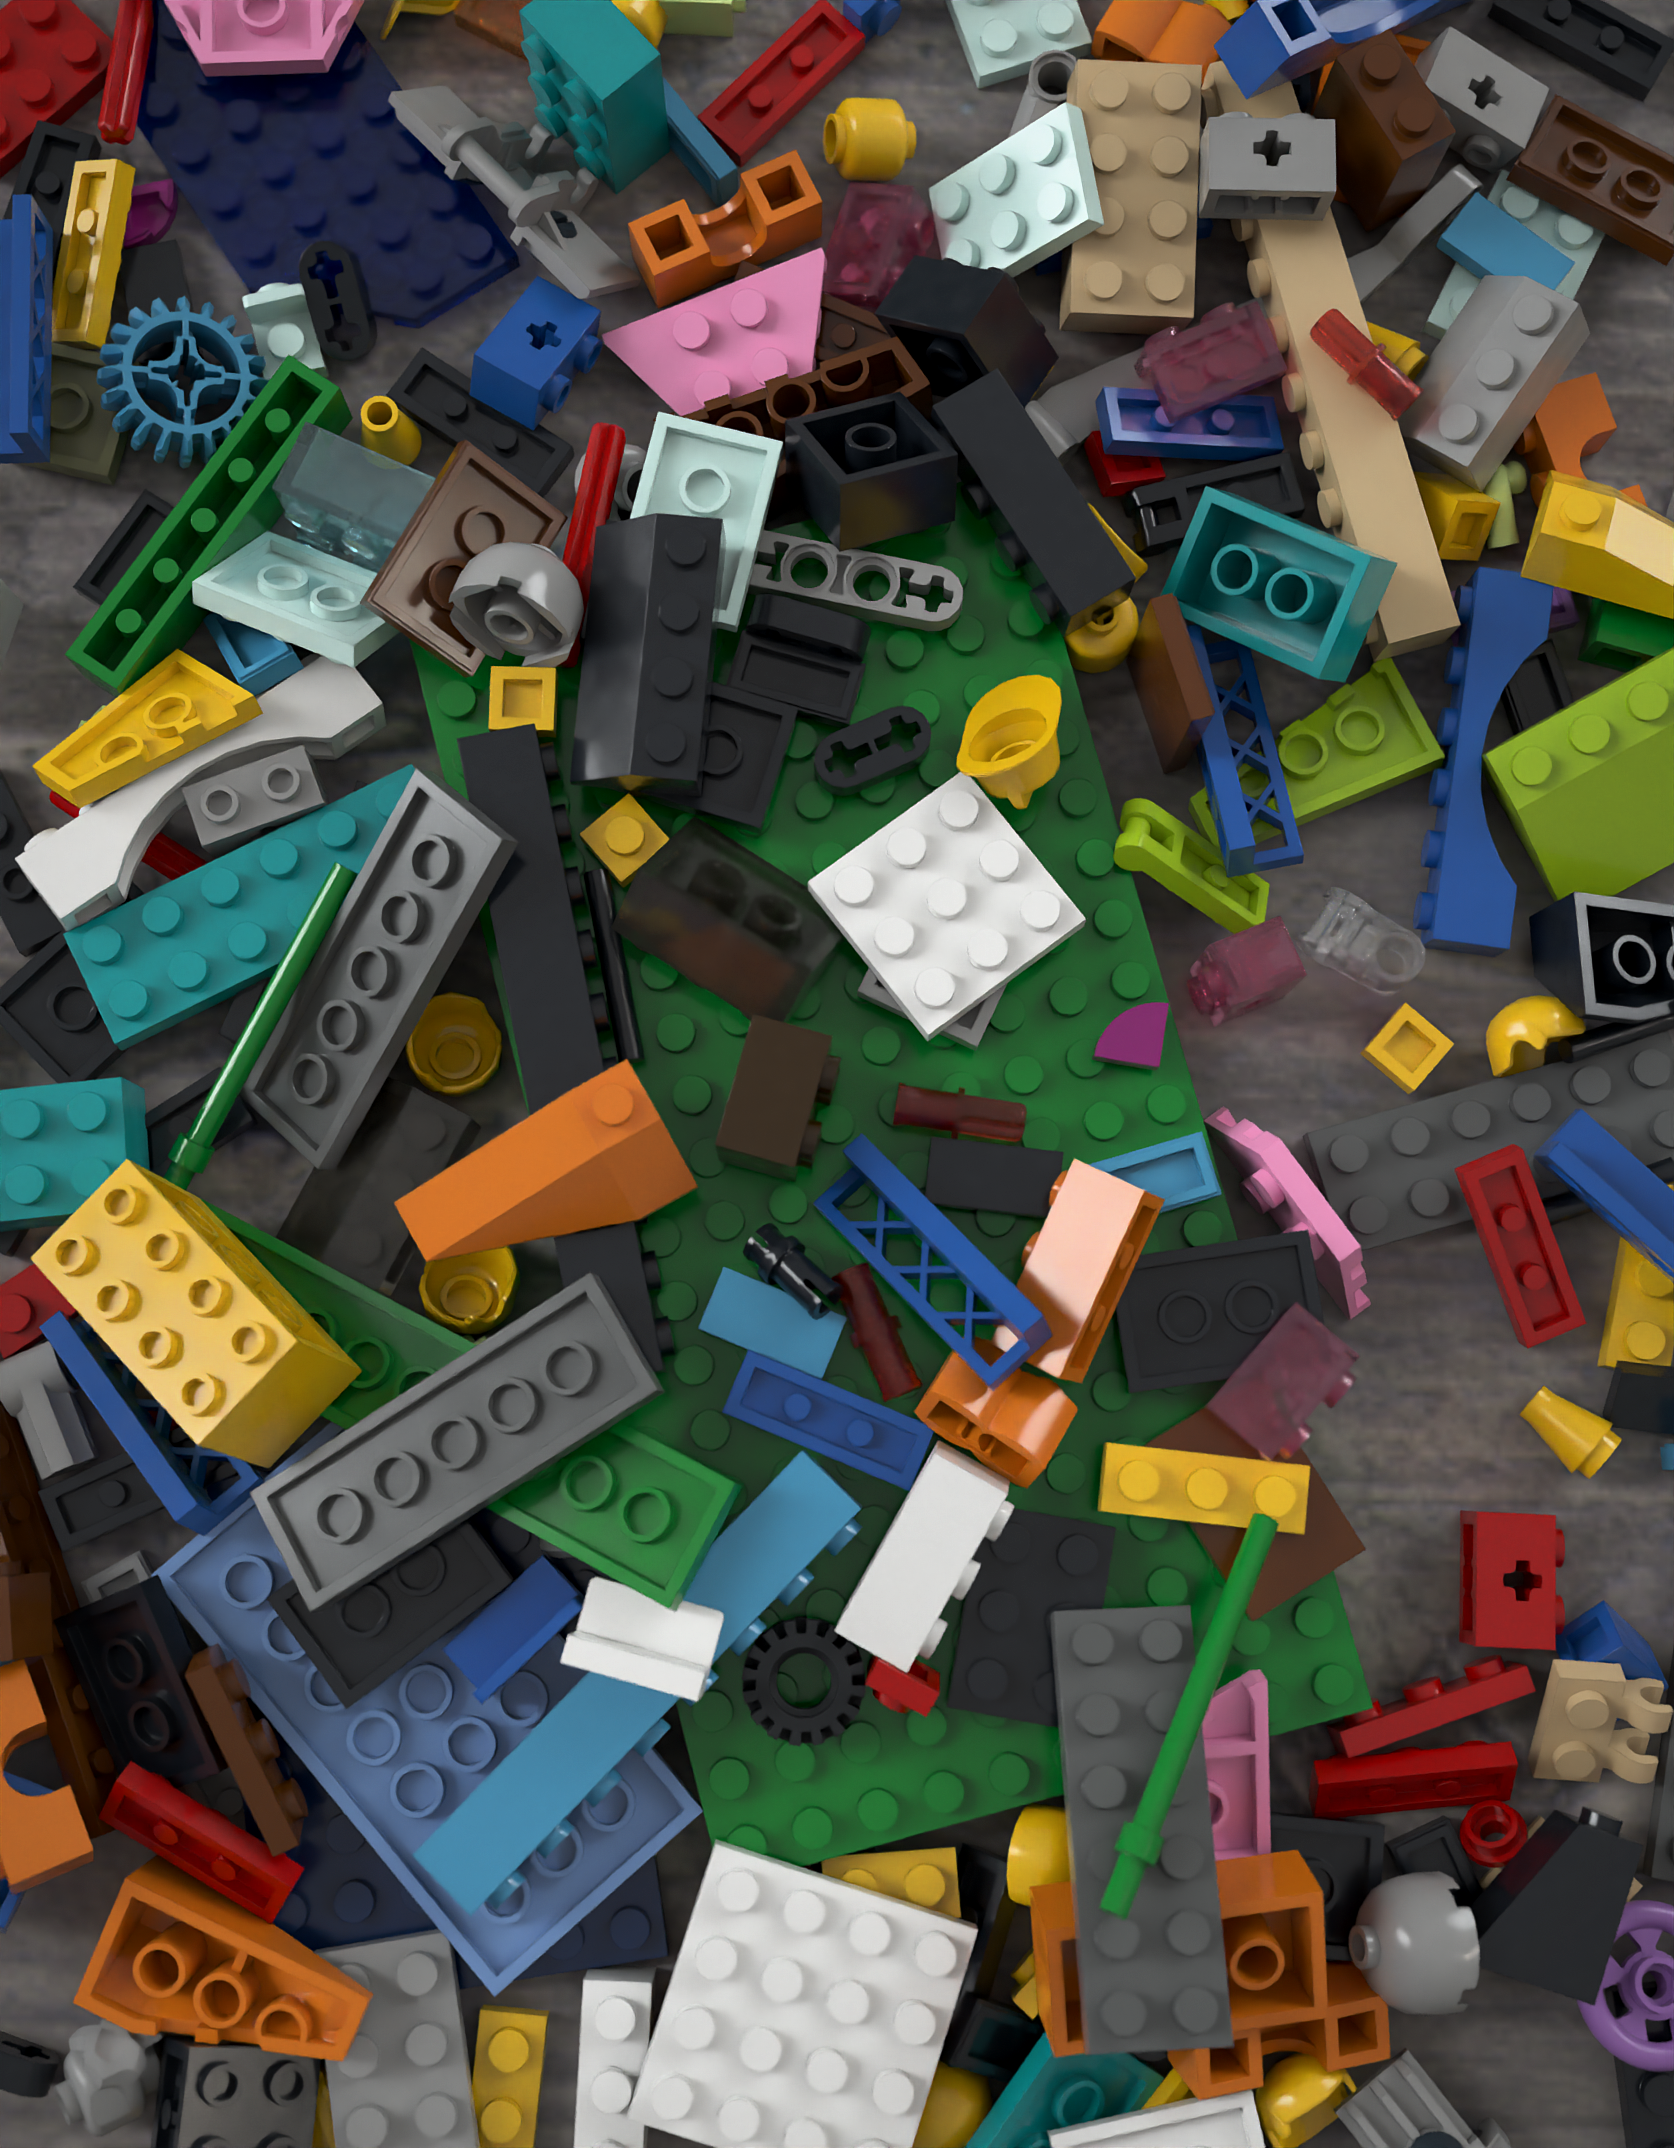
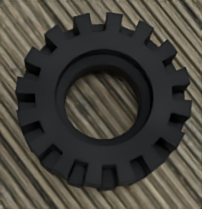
M807 1616L795 1617L786 1621L782 1620L774 1624L765 1633H762L748 1653L742 1674L744 1701L748 1705L751 1712L750 1716L757 1726L760 1724L767 1731V1735L775 1740L780 1738L788 1741L789 1745L800 1747L802 1743H813V1746L825 1743V1739L834 1735L837 1737L844 1732L848 1723L854 1720L860 1711V1704L865 1696L866 1689L862 1658L853 1642L834 1632L836 1627L830 1624L829 1621L820 1618H807ZM800 1653H808L820 1658L827 1665L831 1675V1685L827 1695L821 1702L811 1707H797L788 1703L781 1696L777 1687V1674L781 1665L789 1657Z

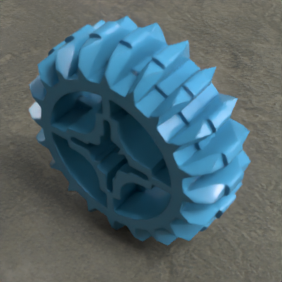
M185 295L178 298L175 312H169L166 304L158 297L152 301L151 317L135 306V308L130 310L128 316L130 327L121 323L114 324L110 337L115 344L102 345L99 358L107 366L99 368L96 376L97 384L109 389L101 396L100 403L102 408L109 411H119L112 423L115 432H125L134 428L136 431L130 444L134 451L144 448L149 441L156 445L154 460L157 463L164 462L168 450L178 452L179 466L183 469L190 466L193 452H198L205 465L209 462L217 448L221 446L268 383V380L258 376L266 366L264 356L247 355L255 341L252 333L234 337L232 333L237 322L234 315L225 317L219 324L212 320L214 306L211 302L204 303L200 314L190 312V303ZM173 342L172 354L167 359L149 361L148 367L133 366L139 356L146 350L161 343ZM196 345L211 353L223 366L212 365L203 360L197 352ZM181 360L184 365V376L191 378L189 385L194 384L192 391L189 393L186 406L184 404V390L177 388L179 380L174 382L175 376L178 375ZM139 393H143L144 399L159 401L165 405L171 414L172 421L159 416L150 409ZM219 398L234 399L233 405L221 417L208 423L194 425V417L198 407L205 404H218Z

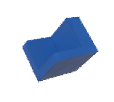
M1604 1600L1564 1626L1561 1635H1556V1651L1560 1660L1621 1664L1626 1680L1652 1678L1663 1682V1691L1669 1688L1649 1643Z

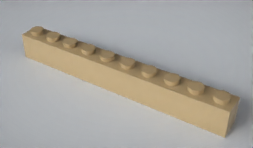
M1223 61L1209 64L1201 88L1200 125L1203 129H1205L1208 117H1219L1229 112H1245L1252 115L1253 118H1282L1289 114L1301 113L1291 81L1246 100ZM1329 206L1323 221L1230 219L1236 240L1239 242L1245 241L1250 261L1247 264V276L1251 292L1255 298L1262 297L1268 316L1265 320L1267 345L1273 355H1280L1285 375L1282 379V390L1286 406L1290 412L1297 411L1303 430V433L1300 435V450L1303 462L1308 470L1315 469L1321 489L1317 497L1321 520L1326 528H1333L1335 537L1398 563L1362 645L1368 644L1373 661H1378L1445 643L1461 624L1331 207Z

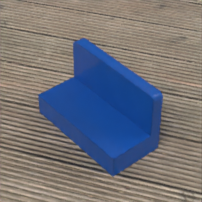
M543 1554L456 1635L442 1651L477 1688L472 1694L483 1704L581 1613L585 1597L556 1565Z

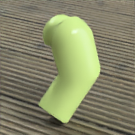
M1510 461L1504 465L1501 463L1482 491L1501 503L1486 540L1488 549L1519 543L1512 494L1524 491L1527 485V475L1524 466L1517 461Z

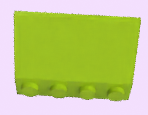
M1674 647L1482 753L1481 771L1554 902L1572 892L1612 897L1674 863Z

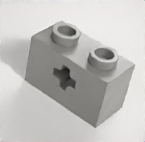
M1449 26L1419 54L1414 67L1457 131L1449 147L1463 155L1464 159L1471 165L1484 168L1494 174L1525 149L1550 88Z
M1229 112L1219 117H1208L1199 143V218L1323 221L1336 194L1335 119H1316L1314 116L1306 113H1293L1282 118H1253L1252 115L1245 112Z
M303 744L182 787L200 843L214 859H218L331 803L318 766Z

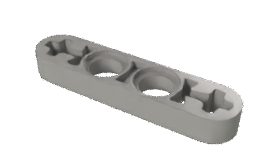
M766 530L762 532L757 558L761 562L776 565L775 553H785L781 560V581H772L773 571L771 566L754 564L747 594L782 596L839 613L926 631H940L950 627L958 620L963 603V588L959 578L951 570L941 566L858 549H848L839 552L834 544ZM805 558H815L826 566L828 575L820 586L803 588L797 585L791 577L794 565ZM867 571H878L888 578L890 589L882 599L866 601L861 599L854 591L853 585L856 578ZM900 577L910 579V593L928 595L931 586L943 587V598L952 602L940 603L937 612H929L925 610V600L923 598L906 594V608L898 607L896 604L900 598Z

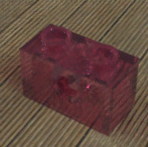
M1278 916L1208 945L1189 971L1192 978L1187 980V987L1197 1011L1201 1015L1209 1013L1215 1027L1283 999L1307 976V973L1281 916Z

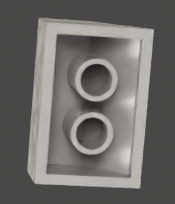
M1485 275L1394 409L1406 451L1482 492L1590 335L1580 304L1527 276Z

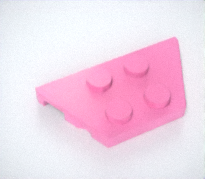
M365 0L163 1L202 71L208 77L328 73Z
M821 247L602 334L604 343L679 416L704 409L705 401L728 394L729 399H733L766 388L764 381L784 374H788L790 379L813 372L816 368V340L819 337L822 315L820 305L824 273L827 271L828 261Z
M1224 1106L1203 1120L1205 1128L1244 1180L1239 1183V1187L1250 1205L1261 1215L1268 1211L1283 1231L1281 1234L1303 1230L1309 1231L1316 1277L1347 1319L1351 1320L1370 1306V1299L1360 1289L1367 1283L1366 1274L1361 1265L1363 1261L1361 1246L1282 1140L1268 1131L1263 1132L1254 1123L1245 1118L1236 1123L1229 1110Z
M1259 1669L1250 1670L1217 1689L1213 1694L1202 1723L1215 1861L1271 1853L1268 1681Z

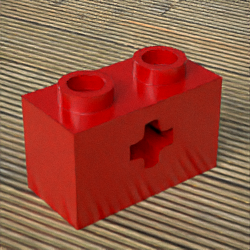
M1460 1510L1459 1642L1478 1647L1556 1650V1635L1562 1634L1565 1624L1564 1602L1561 1595H1556V1568H1561L1564 1563L1565 1539L1563 1531L1560 1528H1556V1515ZM1515 1571L1523 1573V1585H1516L1513 1588L1504 1586V1573H1513Z

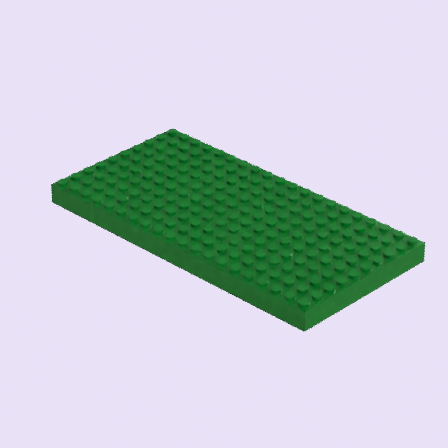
M962 482L957 483L955 521L930 527L921 533H908L874 542L865 548L858 549L941 566L951 570L959 578L963 588L962 611L958 620L950 627L940 631H926L849 615L863 621L871 629L864 659L861 662L866 664V671L850 725L889 708L897 706L913 707L925 716L931 729L929 751L923 762L913 769L858 793L847 796L831 794L823 789L816 779L814 759L816 749L821 741L842 728L798 716L761 834L632 796L671 840L672 848L624 888L610 874L645 1060L630 1065L698 1185V1188L650 1214V1224L638 1226L642 1251L655 1250L663 1289L652 1291L651 1296L656 1318L664 1316L669 1318L676 1355L665 1357L667 1373L656 1375L665 1392L622 1419L621 1422L742 1486L714 1541L802 1450H806L863 1506L853 1517L862 1526L859 1532L835 1557L825 1548L816 1555L805 1567L815 1577L787 1607L776 1597L758 1616L767 1626L762 1633H765L774 1624L782 1620L786 1621L800 1616H807V1618L812 1619L820 1618L829 1621L830 1624L836 1627L844 1607L910 1491L722 1412L748 1351L698 1329L723 1267L767 1284L758 1275L759 1267L744 1256V1246L749 1238L752 1237L763 1248H767L768 1244L756 1231L768 1223L774 1224L785 1237L795 1236L804 1244V1254L844 1288L843 1295L836 1305L818 1289H813L812 1291L831 1311L847 1317L822 1380L920 1422L922 1421L914 1411L952 1352L950 1346L833 1227L813 1204L815 1200L852 1168L842 1150L861 1133L925 1196L932 1137L1063 1152L1062 1173L1065 1170L1069 1171L1074 1159L1089 1165L1202 1131L1222 1194L1216 1198L1158 1214L1140 1255L1238 1240L1170 1004L1168 1006L1160 1066L1157 1070L1092 1060L1093 1052L1100 1036L1117 1016L1141 1004L1153 1002L1169 1003L1132 873L1119 867L1113 858L1116 839L1120 835V831L1063 635L1054 622L1049 625L1044 623L1035 611L1029 597V591L1032 590L1031 586L1020 570L1012 572L1001 559L995 546V538L998 536L985 517L978 520L971 513L961 494V486L964 485ZM813 519L766 530L833 544ZM775 553L776 565L761 562L757 556L754 564L771 566L773 571L772 581L780 582L781 560L785 553ZM815 558L800 560L794 565L791 572L793 581L803 588L820 586L828 575L826 566ZM867 571L856 578L853 588L861 599L877 601L888 593L890 583L884 574L878 571ZM900 577V598L896 604L898 607L906 608V594L923 598L925 600V610L929 612H937L940 603L952 602L943 598V587L931 586L928 595L910 593V579ZM746 594L737 632L718 628L712 682L722 685L727 684L742 630L747 631L745 627L756 595ZM409 638L444 780L469 801L457 738L490 732L488 728L491 666L521 667L525 657L505 651L502 660H498L486 654L474 675L465 678ZM581 646L578 661L574 668L553 667L556 668L558 673L556 738H539L541 744L553 741L561 780L549 782L553 805L565 803L570 821L573 842L561 845L566 868L578 866L586 904L575 906L574 910L578 930L590 929L595 946L598 967L587 969L591 994L603 992L607 1006L611 1031L599 1033L604 1058L616 1056L619 1064L583 876L588 871L606 868L582 842L579 834L627 794L608 788L570 784L584 646ZM1041 675L1051 678L1060 687L1062 706L1056 731L1060 750V767L1055 776L1046 784L1034 790L1027 808L1019 810L1012 805L1008 798L992 797L980 786L975 777L971 776V778L1086 918L1084 927L1007 983L976 1051L940 1034H937L927 1042L912 1021L857 996L858 989L869 967L808 891V881L960 773L956 766V761L961 747L965 724L972 708L987 692L999 684L1019 676ZM900 724L892 726L891 739L877 746L878 751L891 745L899 744L904 752L911 751L913 737L917 735V732L914 730L905 733ZM842 750L833 752L832 765L827 770L829 772L840 770L845 778L852 777L854 775V763L868 756V753L866 751L847 758ZM487 898L478 915L528 1115L530 1116ZM753 1014L832 1036L831 1055L841 1058L840 1073L830 1107L818 1103L813 1120L823 1124L821 1129L822 1135L812 1170L799 1167L795 1182L721 1162L715 1148V1142ZM864 1183L837 1209L848 1221H877L878 1196ZM935 1206L1016 1287L1024 1269L1021 1265V1259L1025 1246L1033 1234L1042 1230L1046 1219ZM889 1208L888 1221H901ZM887 1234L886 1260L892 1266H921L922 1241L915 1234ZM863 1235L875 1247L876 1235ZM934 1253L932 1254V1266H946ZM906 1279L919 1293L920 1279ZM931 1279L930 1305L937 1312H966L967 1286L960 1279ZM778 1284L770 1285L772 1287H775L779 1290L786 1292ZM977 1298L976 1312H991ZM1114 1311L1082 1383L1057 1378L1027 1362H1024L1019 1367L1023 1372L1037 1377L1048 1378L1058 1384L1064 1394L1076 1405L1078 1411L1046 1468L1028 1488L1009 1482L1008 1495L1005 1500L1013 1504L1016 1509L1116 1527L1103 1609L1190 1605L1196 1660L1226 1583L1187 1521L1097 1511L1104 1443L1142 1446L1255 1375L1129 1393L1116 1312ZM950 1325L961 1337L964 1336L965 1325ZM976 1325L975 1336L981 1339L992 1340L996 1328H994V1325ZM1277 1373L1256 1374L1294 1435ZM933 1432L913 1484L938 1440L978 1463L984 1464L976 1458L971 1450L955 1445ZM1334 1570L1253 1622L1249 1621L1244 1614L1215 1691L1250 1670L1260 1669L1268 1681L1269 1737L1373 1708ZM952 1595L938 1617L948 1624L937 1647L929 1659L919 1654L915 1658L940 1672V1693L927 1717L912 1709L904 1714L888 1708L873 1696V1688L866 1685L865 1696L860 1704L859 1713L854 1720L848 1723L845 1727L846 1730L837 1737L834 1735L825 1739V1743L814 1746L813 1743H802L801 1747L789 1745L788 1741L780 1738L775 1740L767 1735V1731L760 1724L757 1726L750 1716L751 1712L748 1705L745 1704L742 1693L744 1664L757 1638L739 1657L729 1647L711 1665V1669L719 1678L691 1707L681 1697L676 1701L712 1849L715 1840H719L799 1867L1064 1794L1059 1728L946 1706L964 1598L960 1601ZM853 1643L862 1658L866 1682L867 1666L873 1653ZM800 1653L789 1657L781 1665L777 1674V1687L781 1696L788 1703L797 1707H811L818 1704L825 1698L831 1685V1675L827 1665L817 1656L808 1653Z

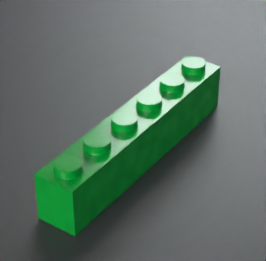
M291 355L286 357L65 653V656L85 678L117 698L177 648L179 650L183 649L203 622V619L210 612V610L193 604L192 581L266 531L271 530L353 419L340 387Z

